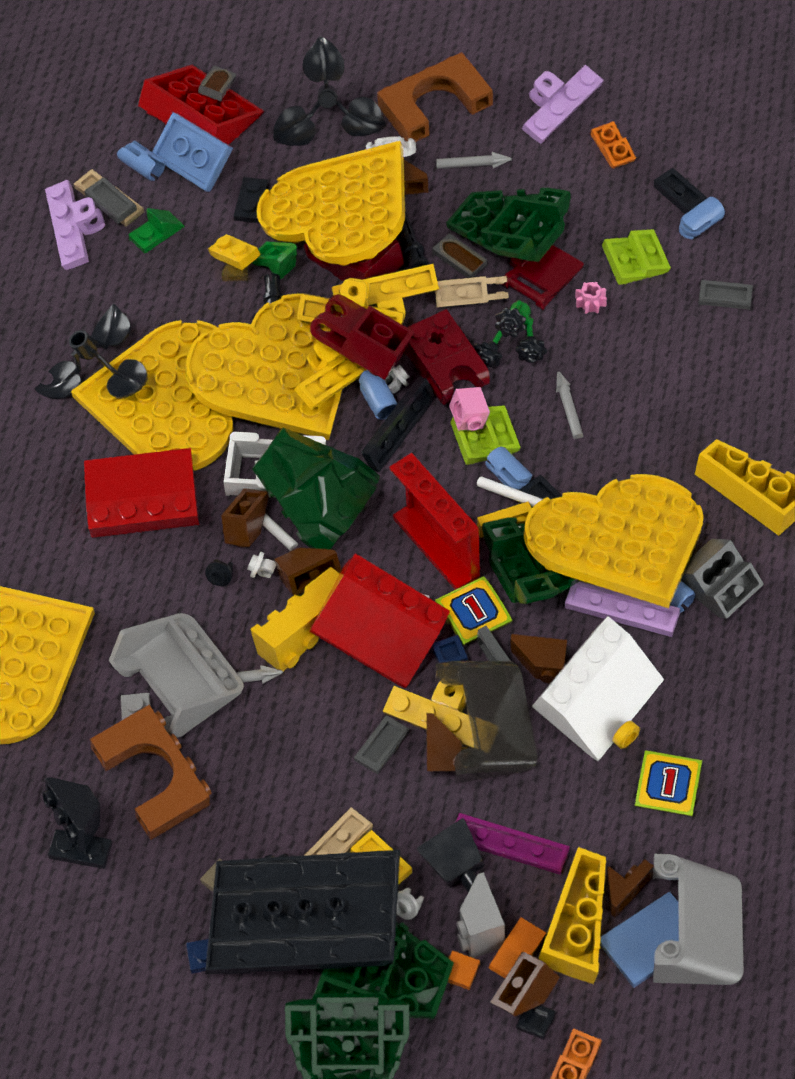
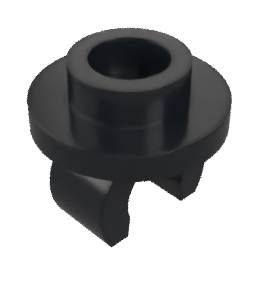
M218 559L213 560L205 570L207 580L216 586L223 587L228 585L233 577V562L226 564Z

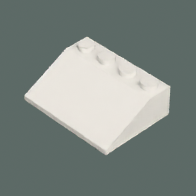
M607 616L532 707L589 756L599 761L613 744L612 739L616 731L624 723L634 718L664 679L630 634Z

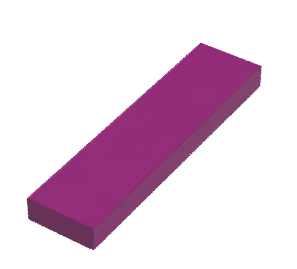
M459 813L456 822L464 818L478 850L561 875L570 846Z

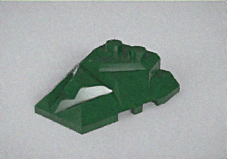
M540 188L539 194H526L525 189H517V195L504 196L502 190L471 192L449 218L446 225L450 230L498 255L539 262L564 231L563 217L568 212L571 194L570 191L554 188Z
M282 428L252 468L271 498L276 497L284 510L281 512L286 519L289 517L298 529L296 534L299 539L309 548L330 550L338 538L349 529L377 488L376 484L380 478L379 474L359 458L286 428Z
M503 518L482 524L485 544L490 551V566L512 603L527 604L552 598L581 581L549 571L539 563L526 547L524 540L525 523H516L517 518Z
M396 922L393 964L324 969L314 995L382 994L386 999H398L409 1002V1018L435 1019L454 962L426 940L420 941L408 931L409 927L404 923L398 924Z
M316 994L312 996V999H298L285 1003V1036L288 1044H291L296 1058L297 1069L301 1072L303 1079H394L404 1046L409 1037V1002L398 999H386L382 994Z

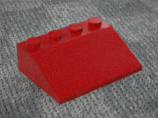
M193 65L145 79L138 103L139 107L146 110L149 115L164 122L165 125L172 113L175 112L228 145L264 113V110L231 89L228 90L221 101L198 93L199 86L207 74Z
M191 448L84 461L87 520L92 538L199 525Z
M355 553L344 565L309 632L397 685L407 688L439 635L450 610Z

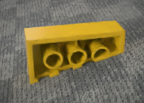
M717 439L699 454L695 475L778 536L795 522L794 474L788 471L785 474L771 468L772 464L764 460L755 461L748 457V453Z
M330 567L305 587L302 596L294 595L287 600V606L280 613L276 610L267 616L269 621L262 627L256 624L250 629L259 656L274 668L284 672L287 668L294 667L300 656L307 649H311L316 645L319 637L309 632L340 573Z
M578 847L538 959L545 962L556 972L594 984L599 970L598 959L601 940L600 929L606 857Z

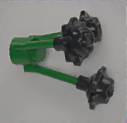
M518 300L510 308L505 307L501 313L496 314L495 319L497 322L495 323V328L499 331L493 341H490L488 344L482 342L481 344L476 343L474 345L475 351L487 368L500 365L502 354L498 353L497 344L502 335L504 337L510 335L516 338L519 332L524 331L526 327L527 338L519 342L520 345L515 348L519 354L518 358L526 360L528 363L542 360L543 355L547 353L544 341H537L533 337L532 325L534 320L529 317L531 309L526 303Z

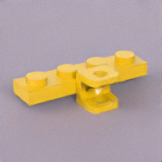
M434 264L364 279L370 285L367 306L375 305L377 308L405 313V307L402 298L439 290ZM342 284L332 287L333 296L340 294ZM356 286L352 287V292L358 295V288Z
M355 278L346 279L342 283L340 295L349 298L366 309L368 308L369 282ZM353 286L358 288V295L352 292ZM302 293L297 320L312 322L317 315L325 311L326 303L330 298ZM334 305L335 310L343 314L342 308L339 305ZM373 307L403 325L405 313Z
M320 341L315 343L314 351L310 352L307 356L309 364L316 373L298 384L295 388V392L311 410L360 378V375L367 370L359 364L349 361L334 349L330 351Z
M443 678L438 683L431 700L394 686L383 709L384 714L427 730L426 713H434L462 741V745L488 754L499 730L495 725L462 713L467 703L468 692L463 684L448 678ZM455 692L453 696L448 697L450 693Z

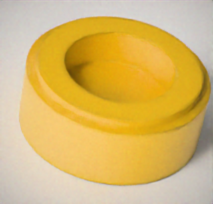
M632 720L627 721L614 734L613 743L620 749L626 748L637 738L640 728Z

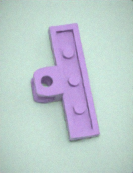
M586 65L565 85L553 73L545 71L535 80L534 88L529 93L531 100L541 108L523 125L522 130L541 144L602 85L604 80Z
M67 179L45 189L61 264L65 270L89 262L83 234L96 233L105 226L103 213L100 209L95 208V202L92 198H84L75 202L72 185ZM89 207V210L84 212L83 208ZM98 218L96 223L90 224L92 219Z
M581 581L570 587L565 601L566 609L603 619L609 616L614 622L670 637L673 636L680 615V608L674 606L669 608L662 607Z

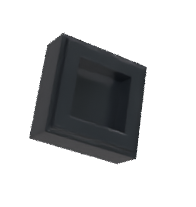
M542 1005L536 1006L521 1013L516 1029L544 1040L556 1011Z

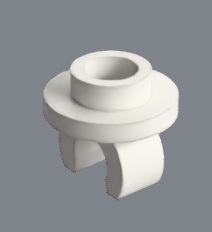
M398 365L397 367L394 366L385 382L388 384L392 381L388 387L394 394L399 391L402 383L405 386L409 385L406 379L410 376Z
M260 552L258 556L253 554L247 570L252 571L250 577L254 578L256 573H258L259 576L270 578L276 567L275 562L263 559V552Z
M410 888L399 891L397 899V915L406 920H410L417 915L424 899L422 896L415 899L410 894Z

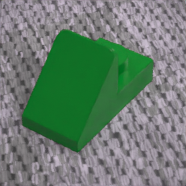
M147 208L148 221L128 234L129 239L144 254L184 228V225L168 210Z
M265 242L258 249L260 256L253 261L254 265L269 267L272 273L280 276L281 280L296 266L297 247L294 243Z

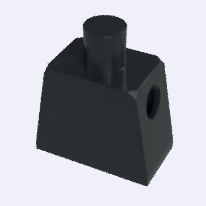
M464 818L416 848L422 859L450 888L461 882L468 893L477 877L476 872L485 866Z

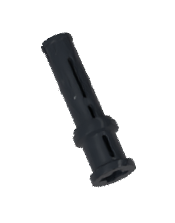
M405 209V221L398 235L403 245L402 256L408 262L407 269L430 265L423 255L425 251L423 245L416 240Z

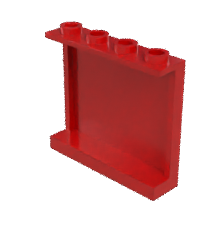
M413 453L391 465L389 469L405 486L407 505L393 514L394 521L455 590L479 579V527Z

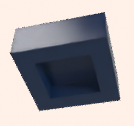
M458 635L433 643L432 651L441 672L468 663V657Z
M208 939L186 943L191 974L204 972L206 968Z

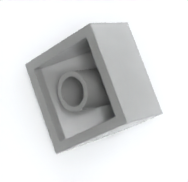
M484 873L477 875L460 908V921L457 922L459 931L457 937L463 952L468 950L472 958L499 950L505 941L504 922Z

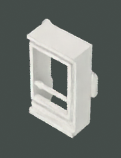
M232 432L230 434L224 476L226 496L239 495L244 488L267 491L260 480L239 479L242 457L260 458L273 440L259 439L257 433ZM303 435L326 445V439L322 436Z

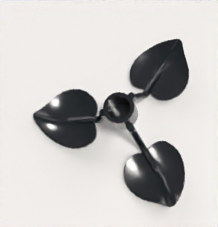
M319 36L307 51L302 65L304 74L308 79L313 82L324 80V85L317 92L318 101L315 102L308 115L298 105L286 108L276 120L273 129V140L288 146L309 144L316 132L315 124L310 118L313 117L320 106L331 108L337 105L346 114L341 122L342 128L351 136L371 135L386 127L380 107L371 98H355L350 102L348 109L337 99V91L334 86L328 83V80L337 81L342 77L345 69L344 60L334 44L322 36Z
M113 304L102 316L91 336L84 330L74 332L69 338V345L74 350L71 355L75 359V364L71 361H62L53 366L48 371L53 376L52 383L48 385L40 383L34 388L37 393L51 399H64L71 396V391L82 383V379L78 375L82 370L79 357L86 360L96 357L113 373L107 382V390L113 397L126 398L140 391L148 380L147 370L141 362L127 359L116 370L97 352V348L107 349L109 345L118 346L126 340L131 332L129 319Z

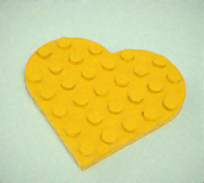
M396 141L293 169L277 179L278 183L270 191L266 189L257 205L258 220L264 232L273 239L291 243H299L305 240L311 253L316 258L331 264L345 266L364 259H372L377 253L392 243L401 232L405 221L404 153L401 141Z
M301 294L284 295L277 301L270 304L269 302L266 303L256 313L251 324L240 322L220 324L218 328L207 333L204 331L192 343L186 359V379L193 394L204 405L225 415L281 429L286 428L309 436H322L326 440L330 439L342 390L312 410L295 392L298 384L316 373L309 364L307 356L310 352L314 351V345L319 341L310 332L311 322L297 320ZM319 324L323 331L331 330L326 325ZM324 345V346L327 347L330 351H332V348H330V347L327 346V345Z
M182 320L164 324L150 332L109 363L116 370L127 359H134L143 364L148 373V380L145 386L137 393L126 398L113 397L107 390L108 379L113 373L105 366L71 391L72 397L134 455L191 448L194 471L208 466L219 458L228 447L230 434L233 432L232 416L216 412L199 401L191 391L186 379V359L192 343L204 331L207 333L218 328L204 321L197 320V323H182Z
M634 474L630 476V479L619 482L617 479L612 480L599 491L597 496L587 493L567 492L563 493L562 497L550 500L547 497L539 501L527 515L524 527V540L531 555L549 571L669 608L699 539L703 525V512L701 506L697 505L691 498L692 493L680 484L660 476Z
M0 586V744H10L27 739L39 732L52 719L59 706L95 614L93 607Z

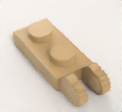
M482 276L437 281L439 290L435 291L437 307L486 303L488 300L509 298L508 292L504 291L493 294L487 293V284H503L507 282V276L491 278Z

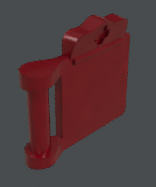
M552 245L539 262L511 257L510 265L514 269L504 275L507 276V282L501 285L507 289L509 287L513 288L536 302L535 305L543 310L552 301L554 296L583 268L584 263ZM520 276L545 292L541 294L517 278Z

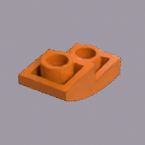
M614 121L591 129L590 134L613 169L636 160L626 137L622 138Z
M521 917L488 968L506 978L522 951L532 956L544 939L546 932Z
M573 1028L564 1052L560 1055L550 1079H586L602 1044V1040Z

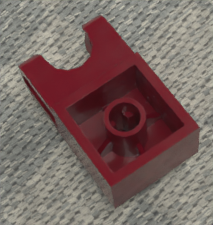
M393 240L385 249L377 253L374 258L364 259L345 266L321 261L311 253L307 243L304 245V251L310 260L332 272L334 276L343 282L349 278L364 280L395 273L404 264L400 245L396 240Z
M336 294L328 300L325 311L317 315L310 325V332L314 338L339 352L349 361L359 364L373 375L379 376L384 380L402 357L415 333L370 305L366 309L340 294ZM334 305H339L343 310V314L336 311ZM319 324H325L331 330L323 331Z
M447 309L407 327L415 333L405 349V353L422 378L427 379L442 405L451 402L454 393L453 383L455 381L467 380L475 387H484L490 384L488 368Z

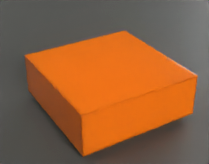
M452 950L449 959L454 962L448 983L470 990L479 969L480 960Z

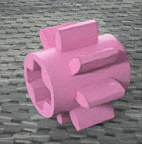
M584 282L582 290L576 289V307H582L585 310V314L594 311L598 314L600 306L606 307V288H601L597 282Z

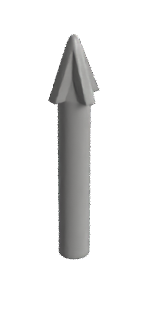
M492 152V155L443 158L436 159L437 169L493 165V168L510 161L512 158Z
M557 372L556 393H560L573 439L582 438L584 435L571 397L570 383L560 372Z
M260 665L261 669L236 673L243 683L262 680V684L282 674L283 671Z

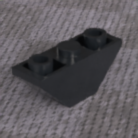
M53 777L45 778L46 791L42 792L45 806L52 809L56 823L62 825L65 829L67 840L70 843L73 842L79 852L85 851L100 826L99 801L89 786Z

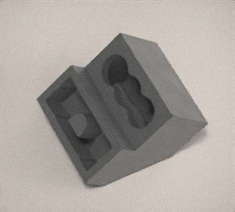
M712 538L690 558L681 578V581L695 592V599L719 618L725 619L764 585L751 562H744L732 541L726 539Z

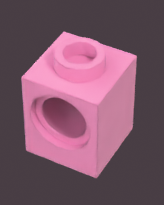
M481 387L455 390L449 407L458 431L483 429L490 411Z

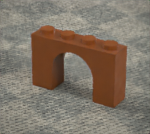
M462 52L377 92L378 106L400 136L404 138V141L408 142V139L412 138L416 142L429 136V120L415 104L416 100L427 92L442 90L454 94L471 115L493 105V90Z
M147 705L92 737L90 743L92 751L105 771L141 753L158 755L171 766L173 778L169 786L159 795L135 808L137 821L149 839L152 840L209 806V795L212 793L205 780H198L194 773L196 772V767L188 756L184 758L179 751L181 745L177 737L173 733L169 735L164 728L166 722L159 711L154 712L151 706Z

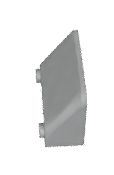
M183 613L121 630L109 658V662L122 676L131 677L134 673H141L171 713V716L164 719L166 722L164 728L169 735L173 733L177 738L189 732L239 696L244 688L241 678L197 621L190 615Z
M654 854L653 878L678 880L679 941L667 940L656 948L653 983L719 985L737 983L743 976L741 882L732 874L672 854Z

